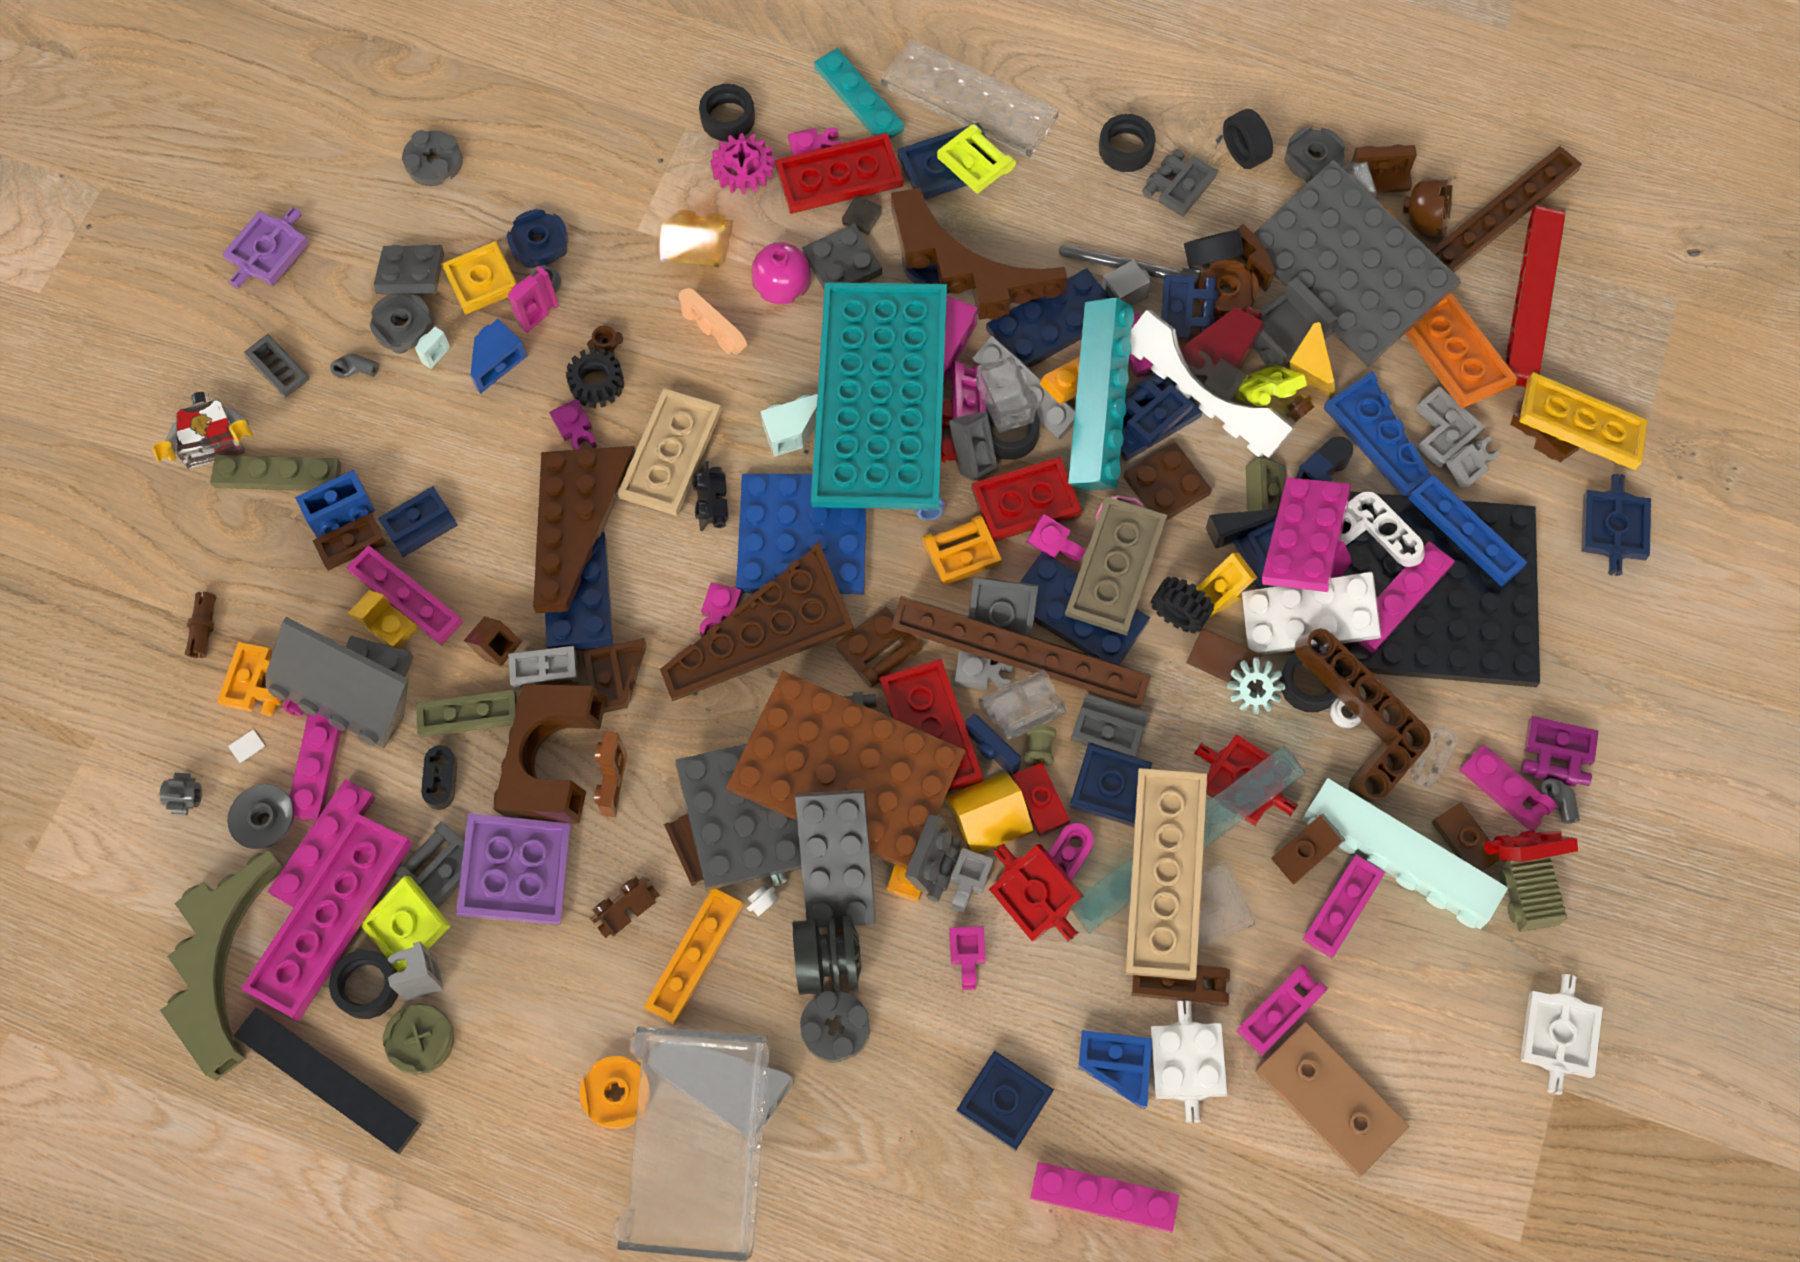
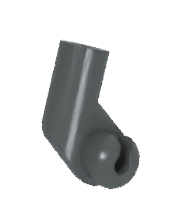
M353 353L333 361L330 365L331 373L339 378H346L358 372L374 377L379 369L377 362Z
M1549 778L1544 780L1541 784V792L1551 797L1556 805L1560 807L1563 823L1572 824L1579 822L1580 818L1573 789L1557 779Z

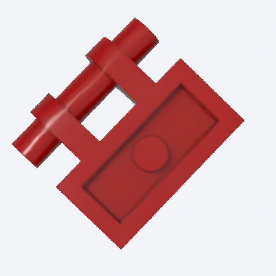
M1533 830L1521 832L1519 836L1510 837L1509 835L1496 836L1493 841L1485 842L1484 850L1488 855L1498 854L1500 860L1525 862L1578 852L1577 838L1563 837L1562 831H1542L1536 833Z

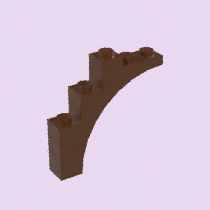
M921 188L891 193V210L905 269H922L928 265L935 264L939 283L947 284V294H959L972 289L975 304L978 308L979 320L987 318L998 319L1004 315H1009L1011 303L1023 304L1033 299L1055 298L1060 294H1066L1067 274L1065 267L1047 269L1019 268L991 261L973 253L955 241L938 224L927 207Z

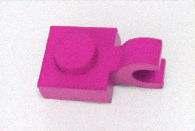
M1045 514L1041 515L1026 540V543L1052 558H1055L1057 553L1061 552L1077 562V560H1081L1086 551L1080 545L1066 539L1071 530Z
M984 926L949 928L951 965H961L962 990H976L975 964H985L986 961Z

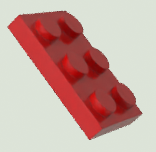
M1061 457L972 483L971 486L980 513L994 542L1032 531L1043 514L1056 522H1061L1081 516L1082 513L1073 486L1068 484L1069 477Z

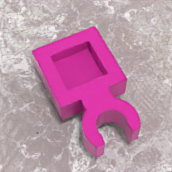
M816 128L788 134L792 156L841 144V140L830 141L831 139L838 138L837 128H828L823 134L819 135Z
M710 583L701 609L702 615L708 617L700 624L701 637L706 635L707 631L715 624H719L739 606L742 597L741 589Z

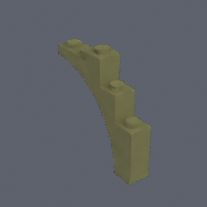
M269 850L253 856L247 862V866L236 874L223 878L215 890L203 882L186 890L182 898L174 903L196 935L181 941L175 947V951L167 956L189 989L174 994L168 1000V1004L160 1011L203 1073L215 1081H218L246 1059L233 1036L226 1013L224 980L227 957L235 932L243 917L263 889L284 868L280 860Z

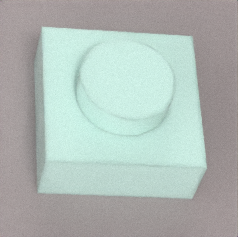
M434 326L428 334L420 338L415 350L421 363L432 369L451 347L445 333Z

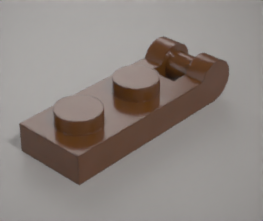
M1197 965L1196 980L1132 975L1131 996L1228 1006L1229 993L1226 992V982L1230 981V969ZM1203 979L1212 981V990H1203Z

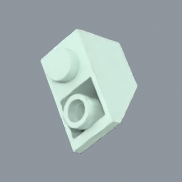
M818 394L803 395L795 401L783 405L774 404L766 410L760 411L762 426L774 457L805 446L816 426Z

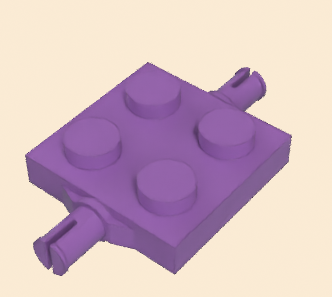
M292 206L282 219L270 217L259 211L222 253L226 261L239 268L229 280L232 286L240 289L249 276L274 286L309 244L307 237L295 231L292 227L298 218L302 216V213L297 208Z

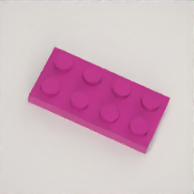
M1286 478L1262 574L1263 585L1321 592L1329 591L1351 493V484Z

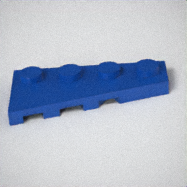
M1372 371L1327 401L1324 410L1402 496H1409L1430 478L1431 474L1414 444L1409 442L1404 433L1405 427L1400 418L1397 419L1390 408L1391 402L1386 393H1382L1377 384L1378 379L1374 371Z

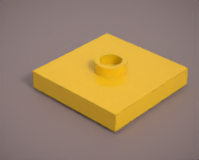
M497 241L441 263L465 315L508 298L507 294L517 284Z

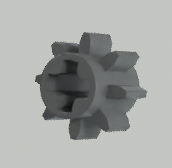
M175 772L173 779L163 781L159 798L162 805H167L166 810H171V814L188 815L189 808L199 806L202 798V786L200 783L195 782V778H191V774Z

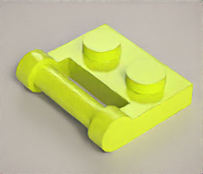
M976 124L970 125L937 151V158L977 194L1001 175L1011 172L1016 165V160L1010 155H1005L982 135V130ZM971 144H976L984 153H986L996 163L993 165Z

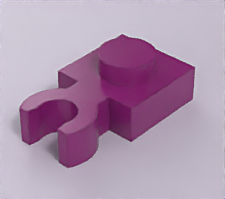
M577 399L549 412L563 440L571 439L574 450H580L579 445L583 441H588L593 449L597 447L594 435L587 431L592 428L591 423Z

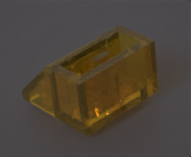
M679 210L678 214L675 213L662 224L660 261L719 268L726 259L733 220H726L725 216L721 214H707V217L696 216L694 211Z

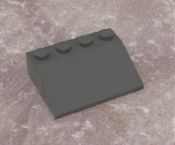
M285 617L265 675L266 688L272 696L283 701L288 699L298 704V707L303 712L312 716L318 714L328 719L329 724L341 731L347 729L357 734L358 738L364 743L371 746L377 744L385 748L404 717L408 678Z

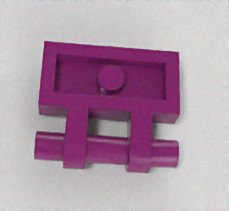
M1532 716L1528 720L1524 751L1537 753V760L1524 758L1521 771L1532 773L1534 778L1543 780L1546 777L1562 780L1565 785L1576 786V784L1589 786L1592 774L1580 771L1581 763L1592 765L1595 762L1599 731ZM1555 757L1567 760V767L1550 764V758Z

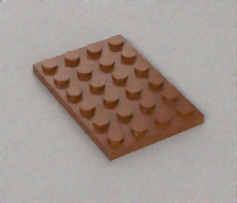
M782 670L734 769L726 790L797 821L796 793L865 789L870 853L907 869L928 815H938L966 750Z

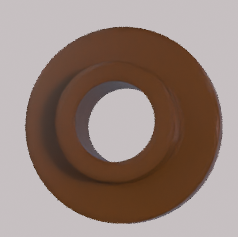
M1299 395L1286 406L1289 412L1285 416L1287 418L1291 417L1296 423L1315 407L1311 403V396L1309 395L1304 399L1302 395Z

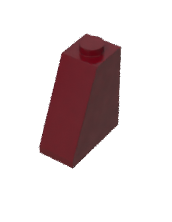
M1248 306L1244 310L1237 307L1233 308L1180 348L1188 366L1229 389L1266 326L1260 320L1262 314Z

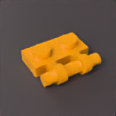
M238 642L217 702L224 707L252 712L256 700L263 701L260 713L266 716H273L276 706H280L282 700L272 696L268 689L261 688L273 652L267 647Z

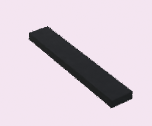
M255 1007L234 1034V1037L399 1155L422 1125L257 1007Z

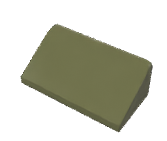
M1259 457L1246 466L1247 511L1276 509L1278 513L1285 486V465Z

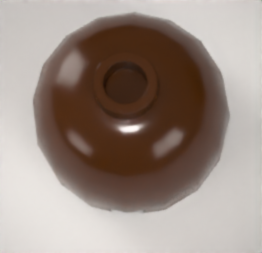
M1429 177L1423 179L1414 186L1411 196H1405L1403 213L1409 214V222L1415 231L1426 236L1445 237L1448 227L1442 228L1443 219H1450L1453 187L1448 184L1452 180L1451 177Z

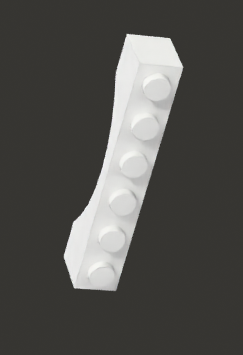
M1146 310L1131 329V354L1139 360H1142L1143 357L1153 364L1151 367L1153 372L1164 380L1168 376L1176 382L1175 388L1186 398L1189 399L1193 396L1201 403L1198 408L1212 419L1216 415L1225 422L1222 427L1233 437L1237 438L1241 435L1249 442L1246 447L1256 456L1262 457L1265 455L1268 458L1271 457L1296 428L1273 408H1256L1240 405L1224 399L1208 389L1194 375L1186 363L1178 344L1176 330L1152 310Z

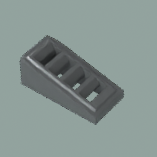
M269 334L244 351L248 362L285 398L310 380L309 376ZM270 351H272V352L274 353V354L271 355L269 358H267L265 361L262 362V361L260 360L263 356H265V355H266L267 353H269ZM279 358L281 362L269 370L267 367ZM287 366L289 370L277 378L275 374ZM295 373L298 378L285 387L282 382Z

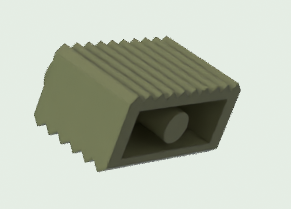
M1550 857L1525 862L1507 860L1501 866L1502 870L1499 871V880L1501 884L1508 887L1507 890L1511 900L1508 904L1509 917L1512 923H1517L1519 932L1556 927L1567 919L1562 894L1560 893Z

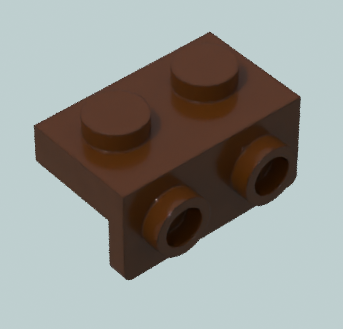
M1397 144L1393 146H1364L1355 148L1349 167L1350 176L1368 193L1410 191L1412 187L1410 171L1417 156L1415 145L1404 146Z

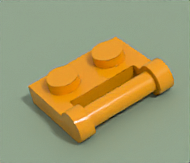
M981 515L972 517L971 522L935 535L929 533L921 536L923 546L932 561L942 586L1002 565L1001 556ZM975 533L978 535L977 538L942 551L938 549L939 546Z

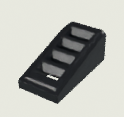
M1276 509L1214 514L1209 516L1206 530L1214 547L1218 549L1234 543V540L1245 537L1246 534L1273 520L1276 521L1278 513Z

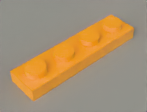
M718 889L710 891L644 1005L645 1010L676 1025L743 908V902Z

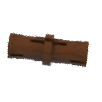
M201 592L195 593L192 618H189L187 622L189 636L185 655L191 658H198L199 654L200 658H206L209 634L214 630L212 616L217 598L216 595L209 592H203V597H201Z

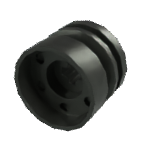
M843 916L844 932L836 933L834 917L828 920L827 934H820L815 919L793 921V945L799 995L822 993L824 976H831L835 991H841L840 975L848 974L849 989H858L862 965L859 934H857L852 922V916Z

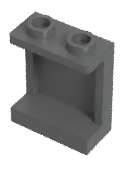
M1296 277L1287 283L1283 295L1259 311L1262 314L1260 320L1266 326L1253 348L1260 354L1261 360L1267 366L1271 367L1276 364L1286 368L1290 365L1291 358L1314 323L1320 322L1325 340L1333 333L1332 329L1335 327L1338 318Z

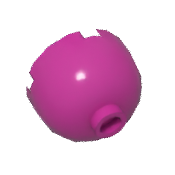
M775 242L765 246L756 254L752 263L753 287L765 301L774 304L794 302V298L798 297L801 293L803 296L811 284V270L805 254L796 246L785 242Z

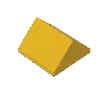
M1317 322L1312 325L1291 358L1290 367L1291 370L1304 374L1306 383L1329 396L1335 394V382L1321 324Z
M1007 772L946 796V801L970 851L982 854L1034 831L1022 791Z

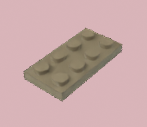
M1106 496L1065 611V616L1127 636L1167 520V515Z

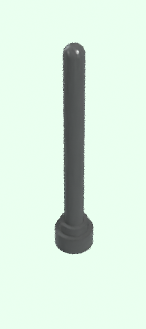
M1062 245L1059 248V254L1063 257L1116 269L1132 261V259L1070 245ZM1134 260L1140 268H1144L1149 276L1164 279V275L1195 276V289H1197L1201 274L1200 268L1189 267V269L1183 268L1181 271Z

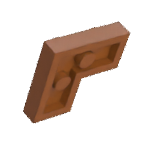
M604 732L603 742H598L595 752V761L599 762L600 771L604 775L602 785L597 784L594 802L598 804L602 815L616 817L627 759V753L620 736L614 732Z

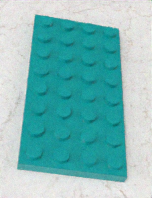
M825 282L811 488L812 507L939 510L947 284Z

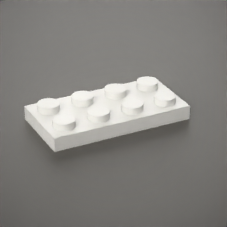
M1372 572L1331 578L1328 592L1280 586L1242 592L1248 649L1261 655L1295 651V643L1299 637L1320 628L1331 632L1342 644L1382 638L1374 575ZM1311 640V646L1318 647L1316 641Z

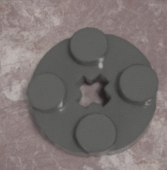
M1305 127L1295 132L1289 139L1284 161L1292 173L1304 179L1306 183L1311 181L1332 160L1341 167L1345 158L1344 143L1335 132L1329 129L1321 128V131L1311 130L1312 127ZM1309 151L1313 153L1319 151L1321 153L1320 158L1310 156Z
M416 131L402 153V160L406 171L416 183L425 186L443 184L442 180L449 176L452 179L460 171L463 162L456 138L441 131ZM430 155H437L439 157L438 159L434 158L432 162L427 160V157Z
M400 294L385 296L376 303L371 312L373 317L370 322V328L375 339L385 348L392 349L393 352L398 354L405 353L408 349L416 347L420 338L433 329L432 316L427 304L414 294H409L410 296H400ZM399 317L402 320L408 318L407 323L402 326H396V319Z
M823 991L808 1003L801 1016L802 1039L809 1052L822 1061L836 1063L854 1057L862 1051L868 1041L870 1034L868 1012L862 1003L849 993ZM835 1018L841 1019V1025L845 1027L844 1031H837L834 1036L828 1034L829 1027L826 1025L828 1020L834 1021Z

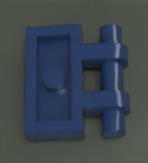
M1164 275L1161 318L1176 330L1177 338L1191 339V327H1201V333L1216 322L1214 307L1215 300H1218L1219 291L1216 290L1217 278H1205L1204 289H1195V276ZM1194 299L1203 300L1201 317H1192Z
M1154 374L1149 379L1142 380L1137 385V390L1130 396H1125V415L1132 417L1127 421L1126 428L1148 448L1193 408V403L1172 384L1161 391L1158 387L1163 384V379L1157 374ZM1145 398L1152 400L1143 408L1138 405Z

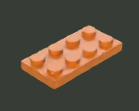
M1451 292L1405 333L1461 409L1516 385L1517 377Z

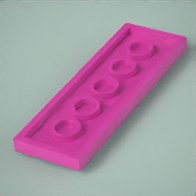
M356 813L241 987V990L299 1022L413 843L408 838Z

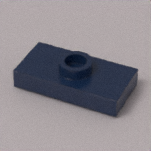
M973 714L966 720L965 726L968 735L978 744L979 752L989 761L994 759L1012 777V774H1015L1020 769L1021 756L977 714Z

